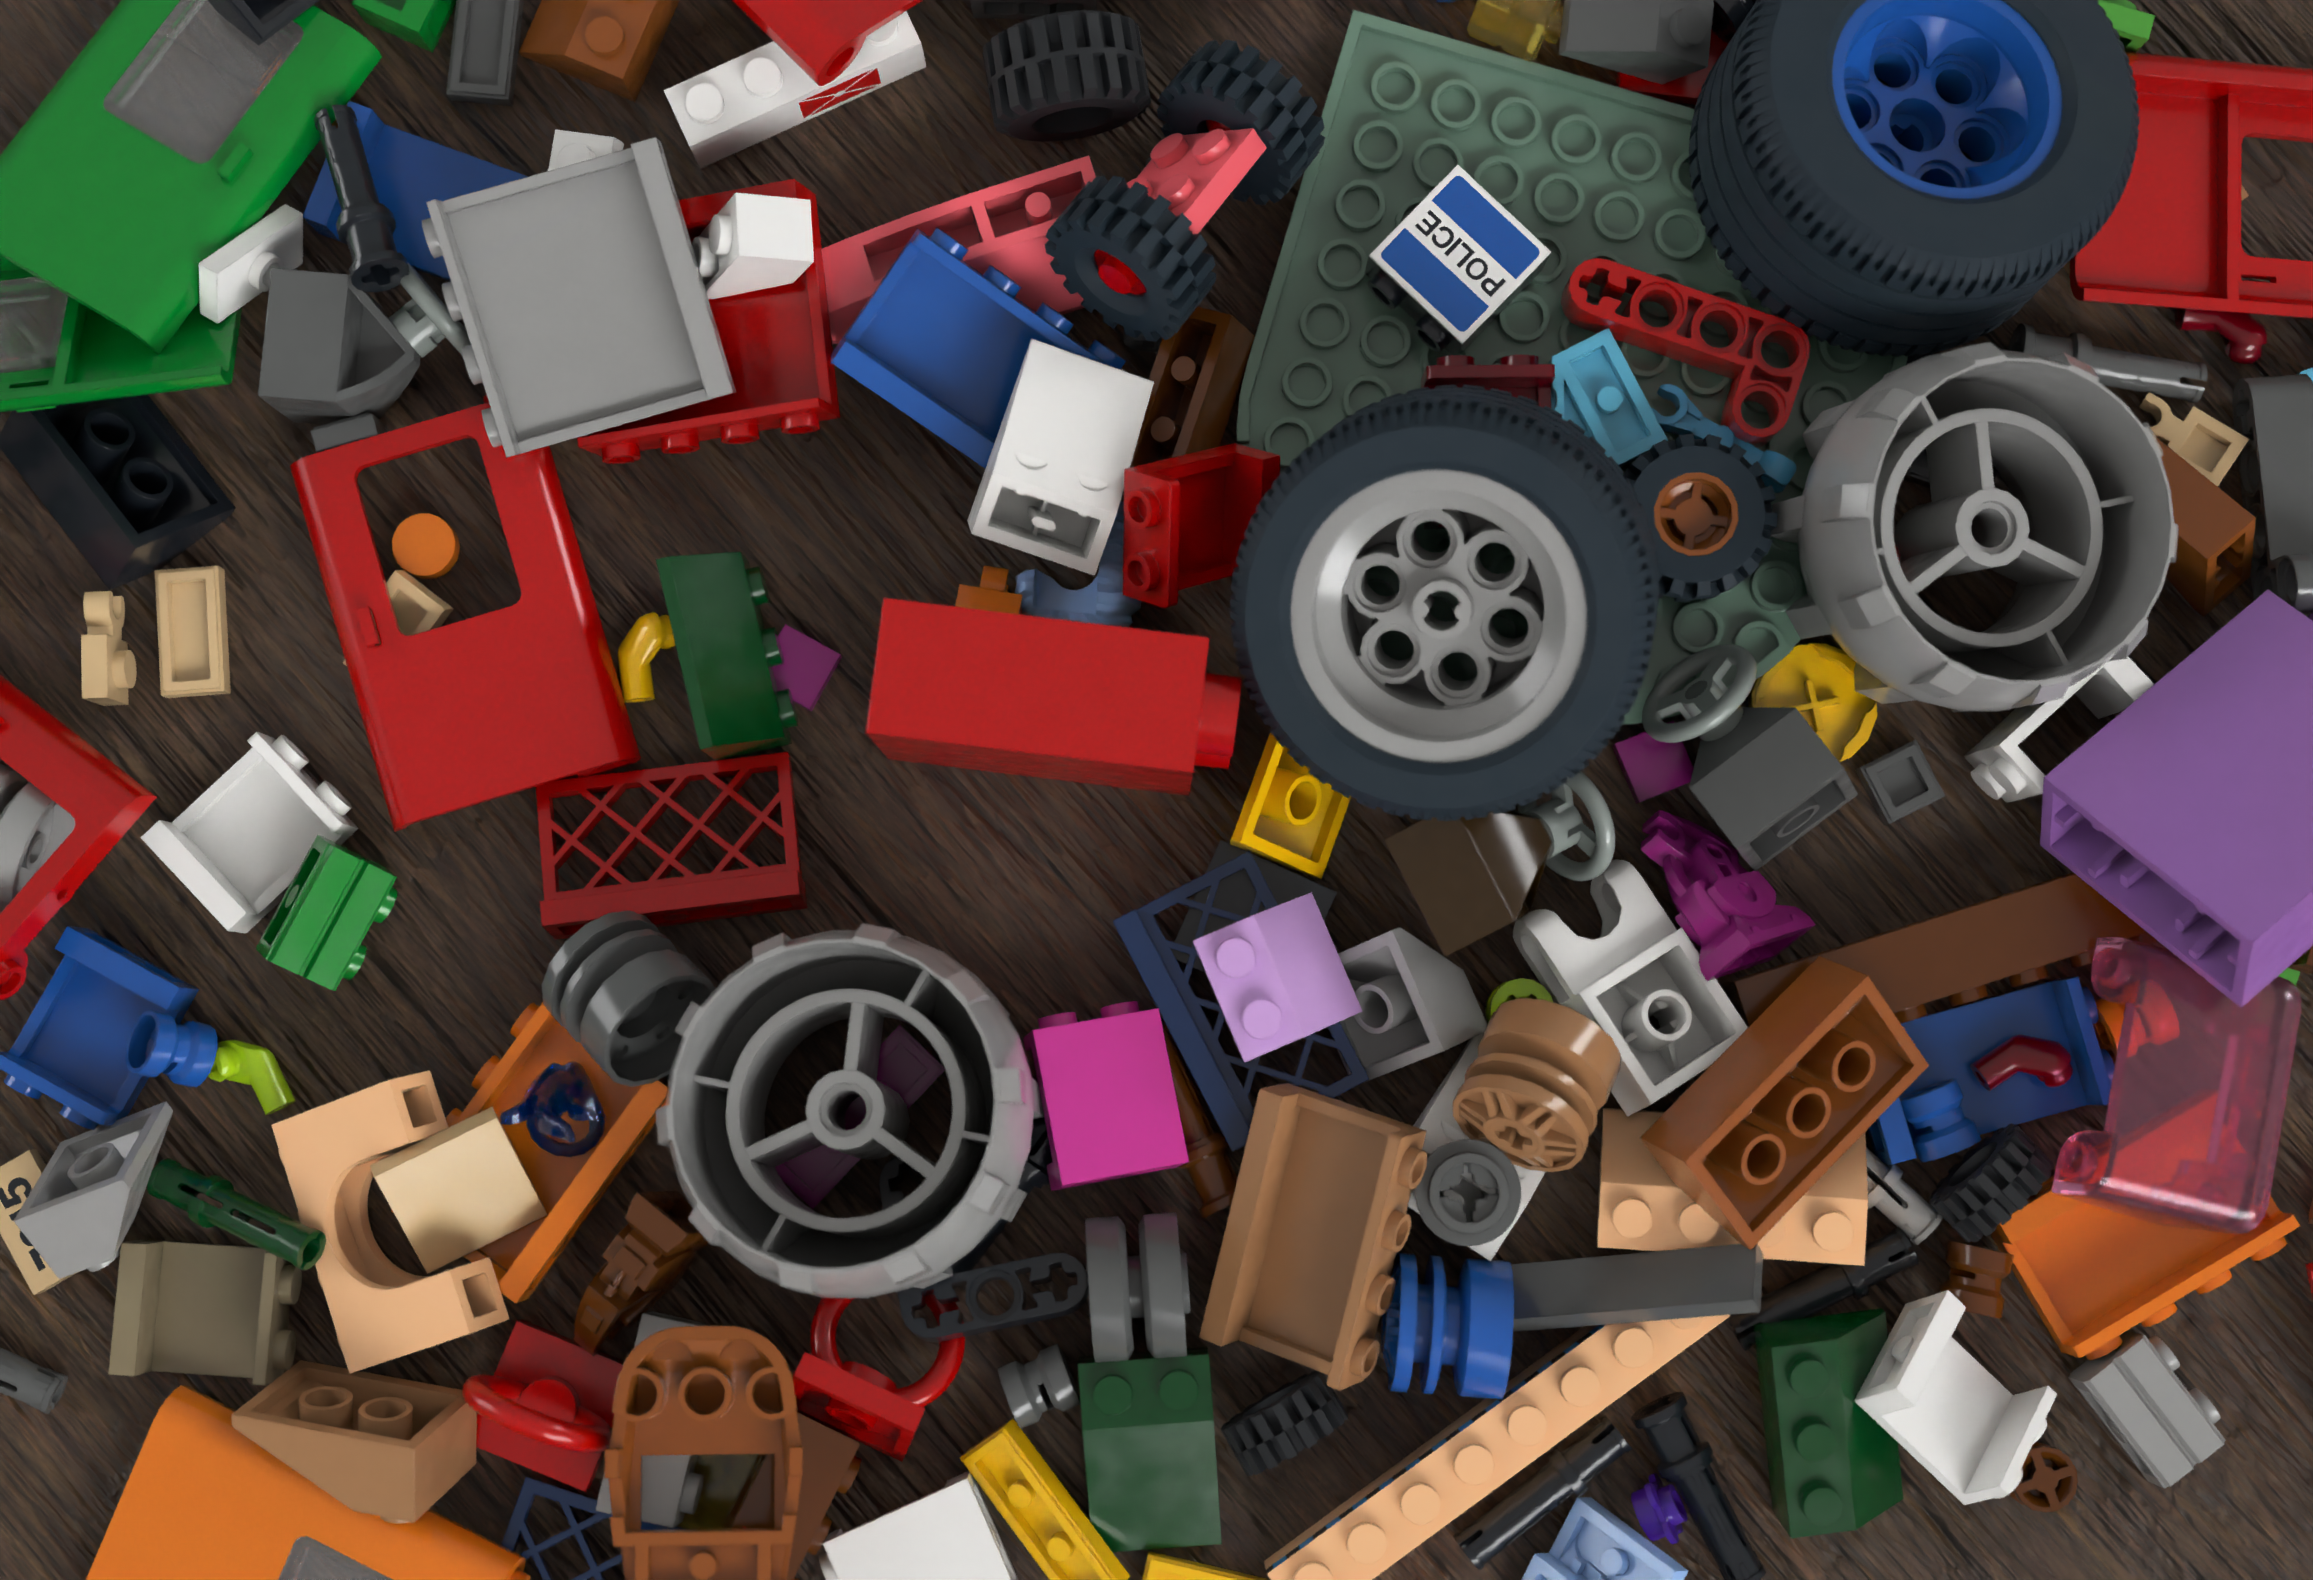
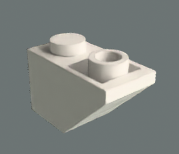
M735 193L720 212L712 217L711 222L698 237H695L692 242L708 299H717L794 283L814 262L811 201L809 199Z

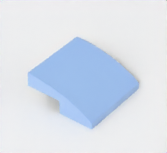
M1577 1497L1549 1553H1535L1521 1580H1684L1688 1570L1593 1498Z

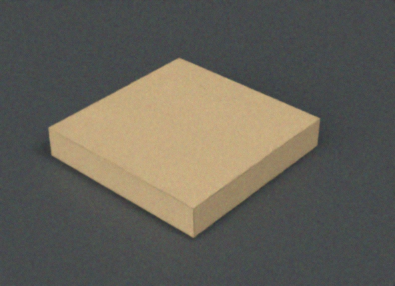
M493 1106L370 1165L378 1186L427 1274L547 1215L545 1207Z

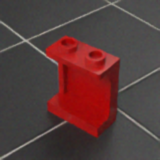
M1232 443L1124 469L1123 595L1162 608H1168L1177 605L1178 590L1233 576L1234 569L1239 566L1236 563V558L1241 542L1246 539L1244 533L1251 517L1257 513L1256 508L1265 493L1272 488L1273 482L1280 475L1281 455Z

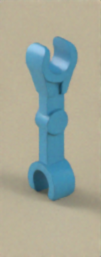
M1663 384L1659 387L1657 394L1664 399L1670 400L1676 407V414L1672 416H1663L1657 410L1651 408L1663 431L1679 435L1694 434V439H1704L1707 435L1721 437L1720 444L1729 448L1737 444L1747 451L1743 457L1751 465L1758 461L1764 469L1765 473L1761 478L1766 487L1772 485L1774 493H1781L1796 472V464L1793 461L1771 450L1763 452L1752 444L1735 437L1729 427L1719 426L1704 417L1683 390L1676 385Z

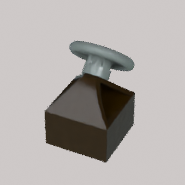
M1580 771L1573 778L1566 777V783L1551 792L1552 799L1537 806V800L1524 806H1520L1518 803V812L1509 810L1496 815L1489 812L1487 817L1468 820L1465 816L1460 817V820L1438 821L1437 817H1432L1431 820L1422 819L1384 839L1445 957L1503 928L1530 912L1545 865L1562 877L1575 881L1592 880L1600 876L1608 868L1615 850V829L1612 816L1600 791L1584 773ZM1572 790L1581 798L1588 809L1595 833L1583 823L1579 811L1574 806ZM1577 845L1590 859L1585 862H1577L1567 858L1561 852Z

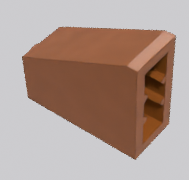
M2156 437L2163 450L2161 460L2171 489L2174 524H2177L2179 528L2176 562L2169 563L2166 578L2187 602L2204 617L2250 577L2256 517Z

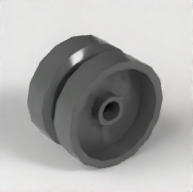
M1177 1212L1143 1215L1138 1224L1140 1255L1128 1256L1126 1227L1119 1216L1085 1219L1088 1288L1095 1363L1125 1361L1129 1359L1134 1350L1132 1318H1145L1147 1350L1153 1358L1187 1356L1184 1314L1190 1313L1187 1256L1186 1253H1180Z

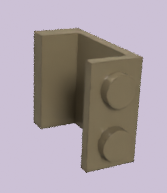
M151 1239L122 1242L108 1375L135 1377L154 1371L253 1378L252 1385L271 1384L284 1373V1370H289L294 1361L296 1336L294 1331L288 1330L290 1304L297 1303L301 1291V1269L285 1259L253 1246Z

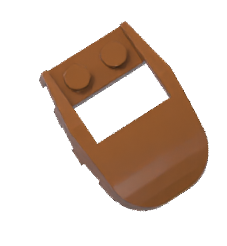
M736 1326L673 1327L656 1332L644 1339L624 1361L623 1368L617 1378L612 1412L615 1415L610 1447L605 1450V1478H608L612 1510L610 1524L613 1547L621 1548L625 1580H787L803 1476V1447L800 1440L792 1374L781 1352L764 1336L752 1330ZM775 1454L774 1528L641 1530L643 1456Z

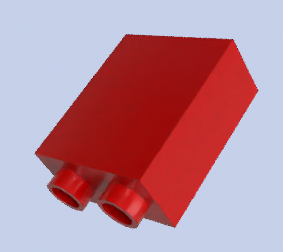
M883 598L866 734L890 760L1189 796L1194 765L1229 769L1230 757L1233 755L1242 677L1205 673L1210 637Z

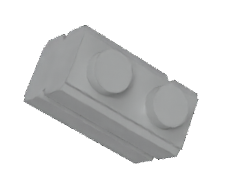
M2128 1330L2119 1335L2123 1342L2117 1349L2098 1359L2085 1361L2071 1372L2068 1378L2146 1480L2162 1488L2171 1487L2194 1469V1465L2203 1462L2225 1444V1438L2214 1425L2221 1419V1416L2211 1401L2200 1390L2194 1387L2188 1392L2174 1374V1371L2180 1367V1363L2171 1349L2159 1337L2153 1335L2148 1339L2144 1334Z

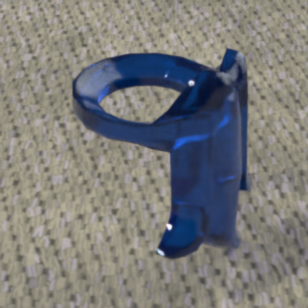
M574 1061L568 1062L565 1065L554 1062L547 1066L531 1082L521 1102L506 1110L500 1116L501 1124L506 1125L526 1121L531 1138L537 1145L555 1156L574 1157L585 1154L597 1145L605 1130V1114L594 1086L583 1066ZM564 1112H568L569 1118L575 1121H589V1132L579 1142H575L576 1137L571 1125L561 1118ZM548 1135L566 1140L570 1144L559 1143L551 1139Z

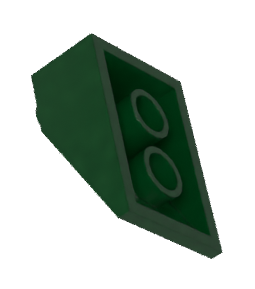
M1208 1347L1187 1348V1356L1153 1358L1149 1351L1132 1352L1129 1359L1125 1361L1095 1363L1094 1355L1079 1356L1078 1375L1089 1516L1091 1524L1111 1551L1123 1552L1222 1544Z

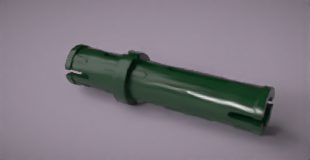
M171 1158L159 1162L151 1172L147 1184L148 1193L157 1199H163L188 1212L189 1219L201 1227L210 1228L216 1226L251 1245L291 1262L301 1270L310 1269L322 1256L326 1244V1237L323 1232L315 1228L311 1229L269 1206H265L234 1191L233 1184L221 1176H203L182 1166ZM201 1193L222 1203L223 1207L219 1209L197 1198V1196ZM235 1210L239 1212L237 1217L233 1216ZM255 1219L275 1229L276 1232L272 1235L249 1224V1220Z

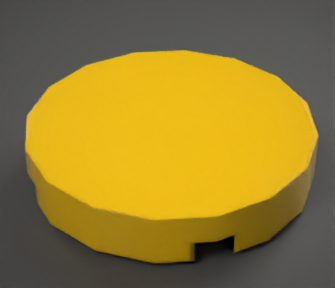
M1825 643L1793 647V650L1763 676L1755 680L1748 695V707L1796 708L1839 762L1851 758L1869 740L1877 719V701L1855 691L1854 667L1856 662L1845 651Z

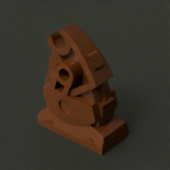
M678 1191L637 1192L631 1200L625 1218L628 1225L618 1233L602 1255L607 1261L587 1286L578 1307L574 1326V1341L592 1356L600 1351L601 1345L607 1336L613 1340L621 1332L624 1325L627 1327L632 1326L641 1319L642 1313H647L681 1279L692 1263L695 1252L710 1244L689 1220L693 1208L690 1202Z

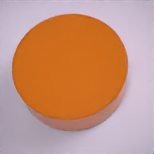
M419 513L406 518L396 528L392 538V552L400 567L411 575L421 579H434L443 576L453 568L459 557L460 543L455 530L446 521L433 514Z

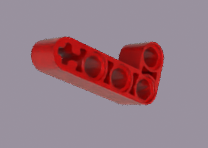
M1593 258L1585 260L1575 268L1562 291L1561 297L1563 313L1571 323L1595 333L1609 328L1615 340L1733 379L1722 411L1721 425L1729 427L1735 437L1744 442L1750 443L1755 447H1761L1785 426L1810 354L1808 336L1802 328H1798L1795 324L1782 318L1608 259ZM1589 283H1595L1600 286L1599 297H1601V300L1597 305L1586 301L1588 291L1585 289ZM1625 292L1631 294L1632 297L1622 311L1621 316L1615 312L1622 302L1620 298ZM1648 301L1662 305L1669 317L1668 325L1653 327L1645 323L1640 316L1639 305ZM1715 322L1723 326L1729 337L1728 346L1716 348L1708 345L1701 336L1700 324ZM1773 342L1781 345L1789 357L1788 367L1780 369L1768 365L1762 357V344ZM1753 401L1761 404L1768 412L1769 426L1758 429L1748 425L1741 414L1743 402Z

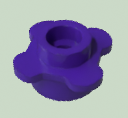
M1653 1473L1648 1476L1649 1483L1645 1484L1644 1488L1632 1492L1633 1508L1643 1531L1652 1542L1666 1537L1673 1545L1679 1542L1678 1534L1683 1532L1681 1523L1687 1521V1513L1676 1488L1672 1484L1664 1486L1660 1477Z

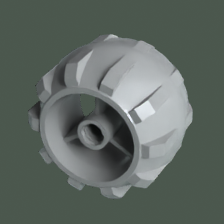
M1990 342L1962 347L1949 352L1926 356L1884 374L1882 380L1857 399L1822 411L1804 431L1802 436L1814 462L1810 467L1802 496L1773 504L1772 513H1778L1777 527L1771 531L1770 536L1785 542L1798 543L1800 569L1808 594L1796 600L1786 610V613L1800 639L1830 634L1846 654L1856 662L1854 667V686L1856 692L1881 704L1917 700L1950 708L1953 712L2004 711L2063 698L2068 687L2086 678L2107 661L2126 659L2146 636L2149 622L2146 618L2162 590L2169 563L2176 562L2179 528L2177 524H2174L2171 489L2161 460L2163 450L2148 422L2141 423L2121 399L2098 382L2099 377L2093 367L2066 353L2044 358L2024 352L1999 350ZM1926 447L1932 502L1917 505L1904 513L1896 525L1893 536L1894 507L1901 482L1914 459ZM1992 465L2004 480L2011 494L1994 487ZM1895 544L1900 553V563L1896 553ZM1988 568L2017 582L2015 591L2002 614L1987 630L1981 633L1963 629L1946 621L1933 612L1917 595V593L1937 578Z
M862 923L858 930H830L796 939H791L784 933H781L753 946V958L726 977L701 1006L691 1001L674 1030L682 1036L670 1071L666 1106L656 1110L658 1144L670 1148L680 1186L693 1208L689 1220L710 1244L721 1246L755 1274L790 1290L819 1297L870 1298L905 1290L910 1287L924 1289L953 1276L951 1265L972 1251L1000 1218L1012 1222L1028 1194L1019 1189L1018 1184L1030 1151L1033 1119L1044 1117L1039 1084L1031 1078L1020 1037L1009 1019L1010 1014L974 973L945 952L908 936H903L894 929ZM884 1017L900 1020L918 1028L937 1051L948 1075L952 1094V1121L946 1146L937 1164L904 1141L908 1134L910 1123L907 1105L899 1093L877 1081ZM850 1018L844 1069L830 1072L816 1082L808 1095L805 1110L807 1120L766 1138L765 1111L768 1096L778 1071L787 1057L805 1038L815 1031L839 1020ZM858 1097H862L867 1109L864 1120L856 1128L845 1130V1112L851 1102ZM826 1144L835 1150L867 1160L884 1158L894 1153L925 1176L926 1180L908 1197L883 1211L855 1218H830L809 1208L794 1196L778 1175L775 1167Z

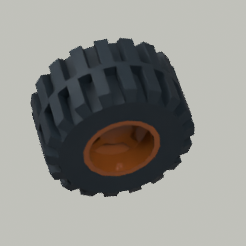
M1694 434L1679 435L1676 440L1667 442L1665 439L1653 445L1649 451L1643 455L1641 454L1624 473V479L1629 480L1638 496L1636 500L1643 506L1649 521L1648 528L1652 531L1656 547L1655 556H1657L1659 598H1662L1664 595L1675 598L1674 602H1690L1693 599H1702L1704 601L1714 598L1727 590L1729 591L1749 577L1760 566L1758 563L1762 557L1768 554L1773 540L1770 539L1771 531L1777 527L1778 513H1772L1771 502L1776 499L1772 485L1765 486L1761 478L1765 471L1758 461L1751 465L1743 457L1747 451L1737 444L1729 448L1720 444L1721 437L1707 435L1704 439H1694Z

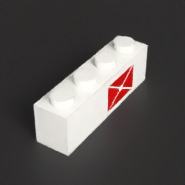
M906 11L869 34L858 55L848 68L832 82L824 86H818L773 41L665 89L664 92L701 169L927 66L921 41Z

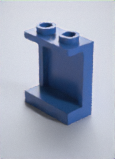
M67 926L54 948L65 955L12 1048L8 1052H0V1070L8 1074L4 1083L12 1089L35 1099H40L42 1094H45L63 1104L60 1114L66 1119L84 1128L96 1130L98 1124L113 1125L116 1120L128 1116L149 1077L131 1073L127 1069L125 1061L128 1037L139 1016L145 1011L154 1010L171 1015L175 1019L176 1024H180L199 989L89 928Z

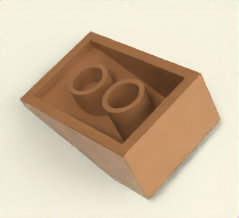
M300 1360L232 1414V1427L351 1510L380 1516L382 1520L389 1523H415L476 1465L477 1412L466 1403L460 1389L362 1371L349 1374L346 1368Z

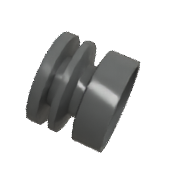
M629 910L608 913L585 924L565 941L549 963L542 983L543 1005L550 1014L568 1031L576 1042L581 1043L591 1058L615 1083L634 1087L653 1083L670 1074L682 1036L674 1031L691 1001L701 1006L716 988L710 979L686 955L677 951L670 939L665 934L660 933L647 916Z

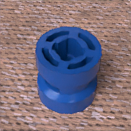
M154 1010L145 1011L133 1025L128 1037L125 1057L127 1069L131 1073L146 1077H156L163 1073L168 1075V1078L175 1084L191 1088L198 1087L205 1081L215 1062L218 1049L216 1030L211 1025L196 1021H187L183 1025L176 1024L175 1019L169 1014Z
M1957 1078L1931 1084L1900 1098L1905 1119L1907 1122L1912 1123L1917 1133L1913 1145L1920 1162H1928L1954 1154L1978 1143L1982 1139L1975 1121L1965 1117L1963 1114L1961 1102L1964 1095Z

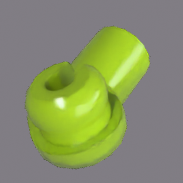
M226 1040L218 1043L215 1062L208 1075L210 1079L217 1082L226 1079L251 1085L265 1115L277 1112L296 1101L275 1056L266 1047L238 1040Z

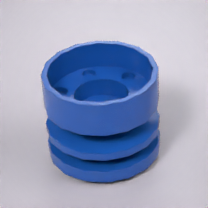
M1397 1253L1391 1276L1395 1279V1292L1391 1304L1382 1315L1381 1353L1384 1356L1387 1368L1389 1390L1407 1392L1410 1385L1413 1363H1419L1421 1391L1425 1394H1433L1440 1378L1442 1365H1452L1454 1384L1459 1396L1503 1399L1510 1371L1514 1325V1285L1511 1262L1465 1258L1456 1287L1446 1286V1275L1442 1257L1429 1256L1424 1284H1418L1416 1255Z

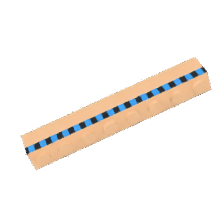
M1731 1315L1583 1326L1507 1382L1503 1399L1485 1398L1264 1561L1267 1575L1271 1580L1374 1579Z

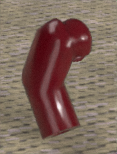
M2176 308L2175 325L2178 330L2219 332L2229 340L2225 351L2231 361L2251 364L2261 357V346L2267 343L2266 330L2250 314Z
M2021 1034L2012 1036L1970 1065L1977 1080L1988 1091H1991L2018 1072L2037 1076L2047 1087H2058L2065 1084L2073 1073V1067L2070 1063L2071 1055L2059 1042Z

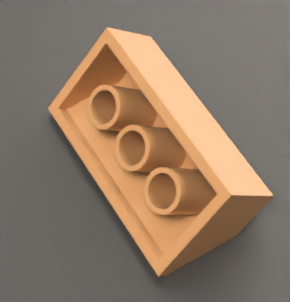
M1603 1108L1596 1233L1597 1247L1666 1251L1740 1244L1670 1179L1640 1139L1665 1112L1640 1110L1627 1117L1622 1109ZM1865 1132L1757 1243L1763 1253V1259L1865 1266L1868 1211Z

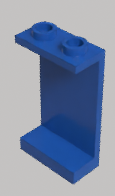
M348 101L347 106L351 107L356 114L357 127L379 203L384 204L393 213L396 229L392 236L397 252L401 253L414 269L450 282L443 256L437 258L432 256L424 236L422 220L431 218L426 202L435 199L439 201L448 200L528 176L385 125L373 109ZM326 158L304 211L303 218L319 234L342 242L338 237L336 223L342 211Z
M2079 977L2058 978L1901 1023L1929 1066L1867 1129L1874 1154L1884 1164L1890 1165L1917 1158V1152L1913 1145L1917 1133L1912 1123L1907 1122L1905 1119L1900 1098L1923 1087L1951 1078H1957L1964 1095L1961 1102L1964 1116L1975 1121L1980 1135L1996 1131L2001 1127L2006 1128L2008 1124L2018 1125L2085 1105H2107L2116 1102L2112 1086L2117 1084V1073L2108 1051L2099 1047L2093 1024L2098 1023V1010L2091 991L2086 986L2081 987ZM2021 1034L2059 1042L2071 1055L2070 1063L2073 1067V1073L2065 1084L2058 1087H2047L2037 1076L2018 1072L1991 1091H1988L1977 1080L1970 1065L2012 1036Z

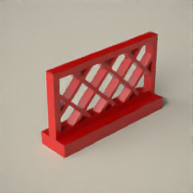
M789 752L562 779L536 786L544 901H540L541 925L555 940L570 938L585 924L608 913L630 910L645 915L656 927L808 908L806 886L802 879L792 765ZM777 771L779 792L762 812L737 793L752 774ZM735 776L728 785L719 779L721 777ZM707 780L720 790L721 793L698 820L677 804L674 799L690 781ZM671 784L664 793L656 787V785ZM643 787L656 797L658 801L637 826L633 827L610 808L626 789ZM608 792L601 801L591 793ZM580 795L595 808L575 832L570 835L555 823L553 798ZM730 800H733L756 818L734 846L708 828ZM668 807L693 826L670 854L645 836L647 831ZM780 808L783 828L772 820V817ZM604 815L629 833L627 838L606 862L582 844V841ZM766 826L784 840L786 864L759 867L742 853ZM556 834L566 841L558 852ZM703 834L727 854L711 873L695 875L679 861ZM640 842L661 858L663 863L647 881L631 883L615 869L637 843ZM575 850L579 851L600 868L583 889L560 891L558 870ZM736 861L746 867V869L728 871ZM673 868L682 875L681 877L666 878ZM609 877H612L619 883L617 885L602 886Z

